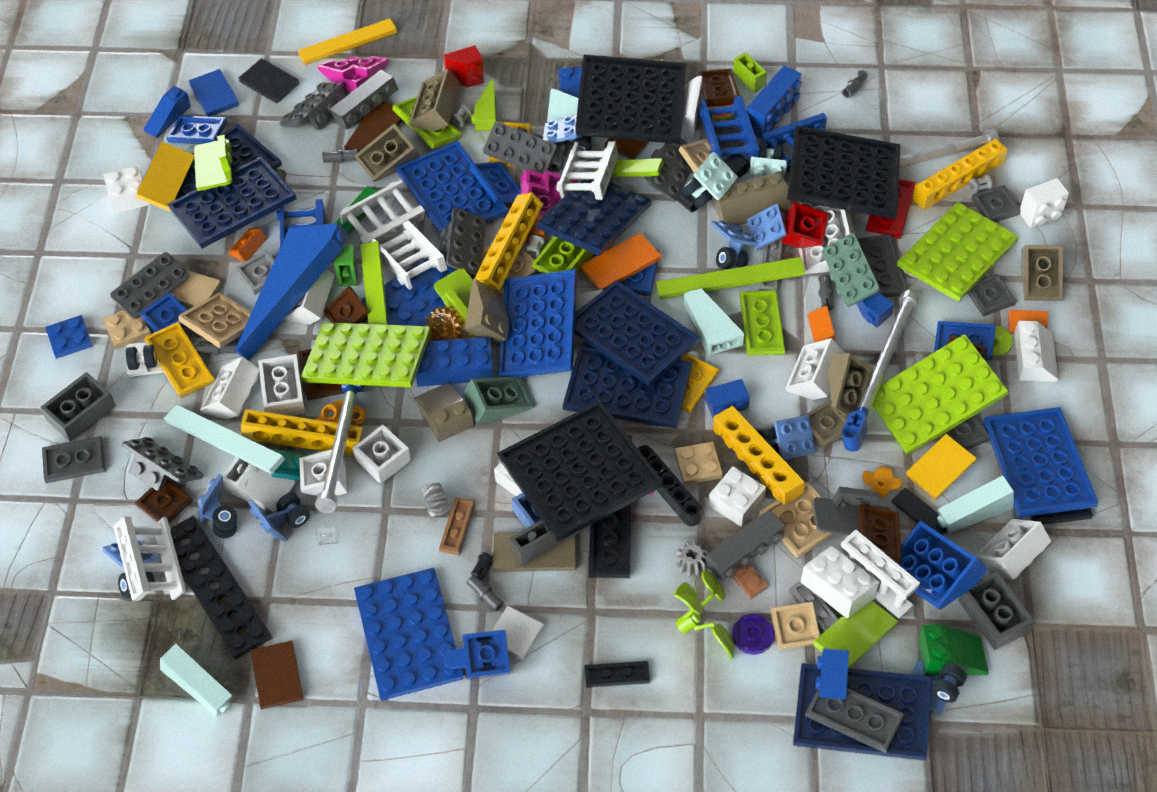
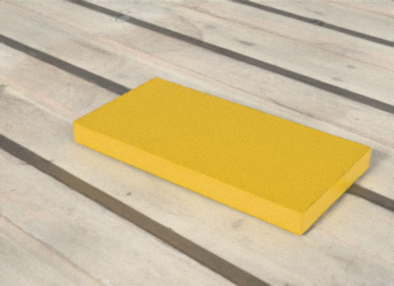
M161 141L136 193V198L170 211L167 204L176 199L195 155Z
M179 322L144 337L147 345H154L157 362L180 398L214 382V377Z

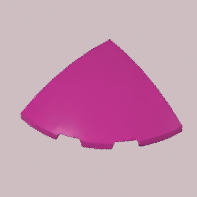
M359 56L346 57L345 61L336 62L331 60L318 65L317 68L331 82H341L343 85L342 89L352 92L378 71H384L389 63V58L370 56L369 59H359Z
M527 169L521 175V194L532 192L543 203L538 215H545L561 200L560 192L557 191V182L560 181L562 175L550 171L539 173ZM572 180V183H578V180Z

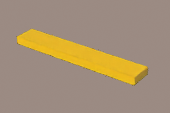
M389 18L298 50V55L303 64L306 65L397 33V29Z

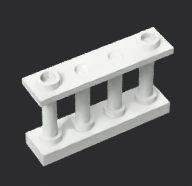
M608 142L607 148L604 151H580L579 143H574L561 179L557 182V191L560 192L561 199L567 195L568 191L592 190L596 200L603 199L619 156L616 142ZM581 158H602L600 161L580 162ZM577 169H598L596 172H576ZM595 179L592 183H572V180Z
M400 179L396 182H391L384 189L351 207L344 208L340 212V222L342 224L347 221L351 222L361 236L360 245L369 243L372 239L381 244L403 232L404 222L409 220L413 225H416L425 219V210L421 205L416 208L410 205L401 193L403 191V181ZM395 196L407 213L397 216L386 200ZM380 204L392 221L382 224L371 208ZM365 212L377 229L367 233L356 217Z
M408 220L403 223V234L380 245L381 260L397 276L400 284L405 285L410 290L412 289L410 279L431 267H436L440 272L447 270L444 256ZM406 240L411 241L408 245L391 254L386 252ZM414 249L420 251L399 263L395 261V259ZM422 258L428 259L425 263L408 272L403 270Z
M130 516L121 518L114 525V530L132 601H140L150 591L169 590L171 599L176 600L186 589L167 517L161 518L153 527L134 526ZM136 535H155L157 545H139ZM140 553H160L162 563L144 564ZM145 572H165L167 582H148Z
M854 530L841 543V547L849 553L846 557L879 581L874 599L900 619L913 607V604L906 598L919 587L920 582L860 532Z

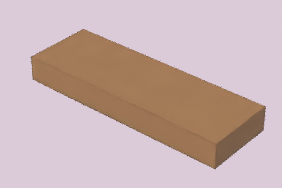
M455 497L439 546V552L459 556L475 501Z

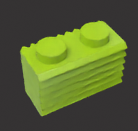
M744 52L734 58L733 74L739 80H742L741 82H744L752 92H756L766 86L768 72L751 56Z

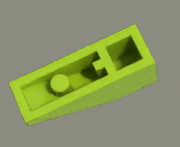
M494 80L489 82L474 106V114H471V122L475 124L476 131H489L496 122Z

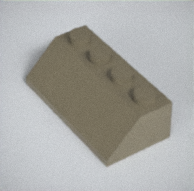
M449 69L422 82L409 121L410 126L435 132L449 125L461 84Z
M781 172L732 184L721 199L716 200L714 197L712 198V204L720 220L731 225L733 223L739 225L747 224L748 218L774 204H778L785 212L791 207V202L787 199V184Z

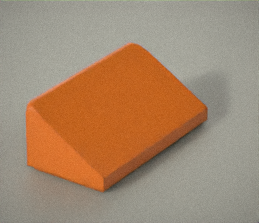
M249 228L228 253L245 262L267 240V237L261 228Z
M824 306L808 313L807 317L814 343L830 338L834 340L835 333L828 307Z
M1009 311L1007 318L1009 333H1015L1018 321H1038L1048 329L1047 311Z

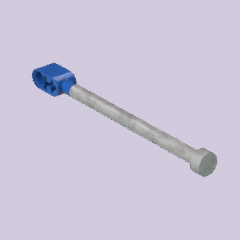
M995 129L984 131L982 136L900 157L899 168L982 147L994 139L999 141L998 133Z
M905 290L901 293L899 311L857 411H853L848 415L842 437L844 448L847 451L854 452L862 447L868 432L867 416L910 311L914 310L919 302V296L914 291Z
M341 384L342 391L345 394L323 491L317 495L315 503L317 510L322 513H331L336 509L338 498L335 495L356 395L357 392H364L365 385Z

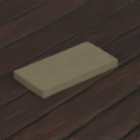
M519 532L494 533V572L575 570V535L522 566L511 552L509 540L510 537Z

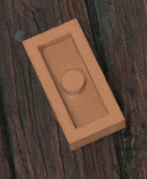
M750 564L746 567L742 566L732 577L750 599H753L768 588V584Z

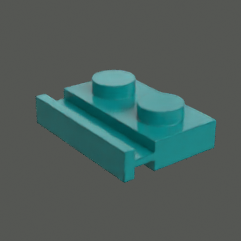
M271 449L281 454L285 459L271 476L300 481L299 458L308 455Z

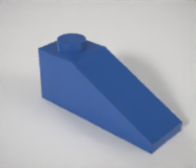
M176 86L167 91L162 96L144 127V132L156 138L165 132L179 116H182L191 107L187 92Z
M879 292L856 303L865 320L875 327L880 326L892 315L894 303Z

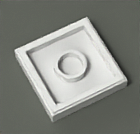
M507 606L491 631L505 630L508 653L523 661L543 630L544 624Z

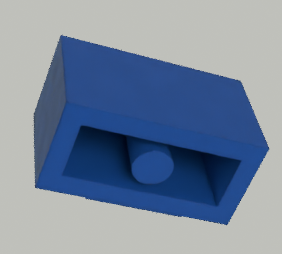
M742 379L705 389V401L712 418L731 406L738 412L749 408L750 396Z
M823 648L822 656H818L817 669H821V676H816V689H820L821 698L846 700L849 651Z

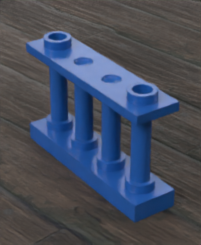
M735 96L734 104L731 106L707 109L705 100H702L700 108H698V117L703 122L711 148L710 154L715 152L720 158L721 156L746 154L750 162L751 157H758L759 147L742 96ZM732 113L736 117L733 120L711 122L710 115ZM734 126L740 129V133L716 136L714 129ZM741 140L745 144L743 147L720 149L718 143Z
M821 113L762 133L761 142L767 143V148L774 149L775 144L788 143L793 149L796 125L826 131L827 116L825 113ZM783 152L781 160L787 161L786 172H790L792 156L786 157Z
M316 199V207H313V209L285 211L283 206L280 210H277V220L280 221V247L289 228L325 224L323 199ZM309 216L316 218V221H313V223L286 225V218Z

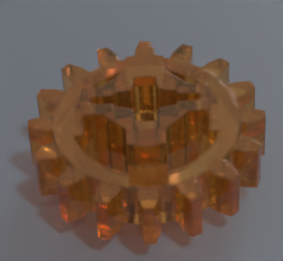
M439 307L430 311L431 315L426 316L429 322L424 323L425 326L431 328L429 340L462 339L460 333L464 332V329L460 328V326L464 323L459 322L460 315L455 316L456 310L450 311L449 307Z

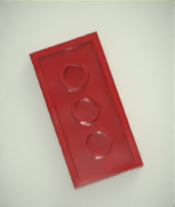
M899 179L896 219L869 215L865 231L881 235L890 234L891 237L901 239L916 182Z

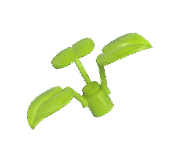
M704 570L702 572V580L711 591V594L700 603L697 592L689 583L684 582L680 584L674 593V597L682 600L690 608V611L676 619V625L683 634L692 629L698 631L711 627L716 639L726 650L730 659H733L735 645L727 629L720 623L715 624L712 622L699 625L703 606L714 596L719 601H723L726 598L722 584L708 570Z

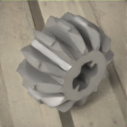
M439 482L428 484L422 488L425 506L431 517H438L448 512L447 498Z
M696 541L693 545L686 542L685 547L679 546L678 552L675 553V565L680 568L681 573L687 571L688 576L691 573H695L698 576L700 571L706 570V555L709 552L704 550L703 544L697 546Z

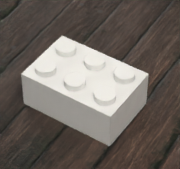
M297 354L258 360L265 412L287 416L306 414Z
M830 546L804 565L801 578L803 585L847 619L875 598L879 584L878 580L833 546Z

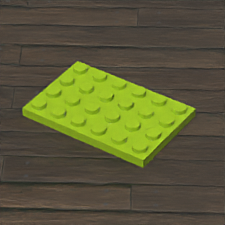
M957 201L898 260L897 266L960 302L1018 241L1019 236Z
M323 322L301 374V380L306 383L412 388L431 335V328L429 326Z
M964 334L881 384L872 407L908 456L1009 395V393Z

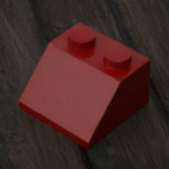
M476 45L443 55L445 70L449 69L461 83L460 85L469 88L485 83L483 58Z
M794 202L786 212L784 224L787 235L782 237L781 243L796 248L822 246L828 213Z

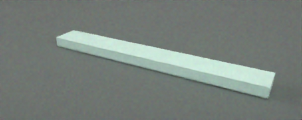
M176 405L164 417L166 423L270 474L285 460L281 454L179 405Z

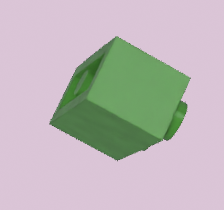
M344 245L341 252L334 259L339 287L357 286L358 267L354 246Z

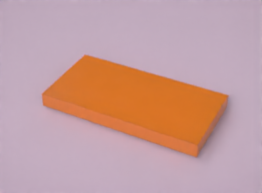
M638 233L603 252L600 256H596L580 265V270L598 290H605L614 281L622 282L660 261L661 255L641 233Z

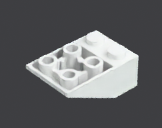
M235 457L223 474V489L225 492L247 502L252 499L263 509L271 513L277 512L276 504L278 500L285 494L290 493L296 484L294 480L274 478L270 473L238 457Z

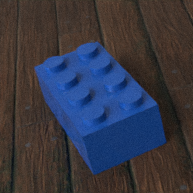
M783 65L747 106V113L756 137L761 139L762 133L773 130L776 123H780L783 115L790 111L791 106L798 102L801 96L799 91L802 85V73Z
M490 337L429 341L416 374L417 387L443 385L446 383H469L471 379L493 378Z

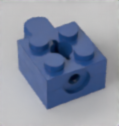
M505 630L463 634V647L448 649L444 654V665L451 670L465 668L467 680L510 674Z

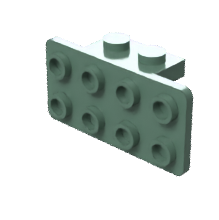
M854 233L843 237L822 250V254L831 271L829 276L833 283H836L837 287L835 289L838 295L843 298L847 307L855 305L880 290Z

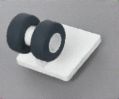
M146 342L127 345L126 362L128 377L164 373L157 362L154 345H147Z

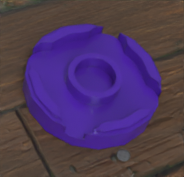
M748 614L742 616L734 624L732 638L739 650L746 654L757 655L764 653L771 647L775 632L773 625L765 617L757 614Z

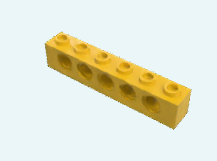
M997 139L992 140L915 185L912 200L923 210H926L968 185L971 178L978 179L1004 164L1008 149Z
M532 192L517 195L475 276L477 280L495 291H500L543 206V203Z
M733 406L713 416L714 432L718 436L720 435L726 445L736 452L737 457L748 465L749 470L760 478L761 483L772 491L775 499L780 500L786 505L804 494L805 482Z
M245 409L241 422V436L252 441L324 452L333 448L338 423ZM350 425L343 455L354 456L353 447L362 441L363 427Z

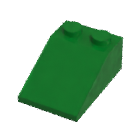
M945 625L922 626L918 637V644L925 675H940L939 673L945 664L956 665L963 669L967 675L989 674L981 637Z

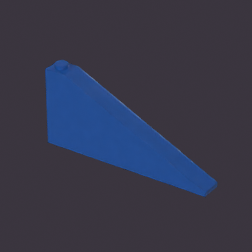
M339 223L288 229L235 348V352L249 361L341 252L349 234Z

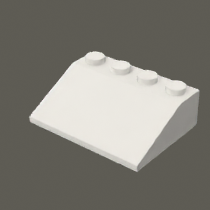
M821 205L813 207L828 213L822 246L798 248L805 274L831 272L822 254V250L851 233L855 234L850 211Z

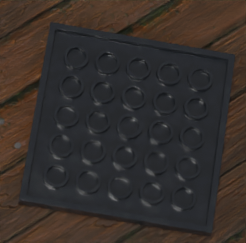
M584 54L575 134L680 144L686 63Z
M796 125L787 199L896 219L901 144Z
M601 401L497 453L499 461L557 542L663 487L662 479Z

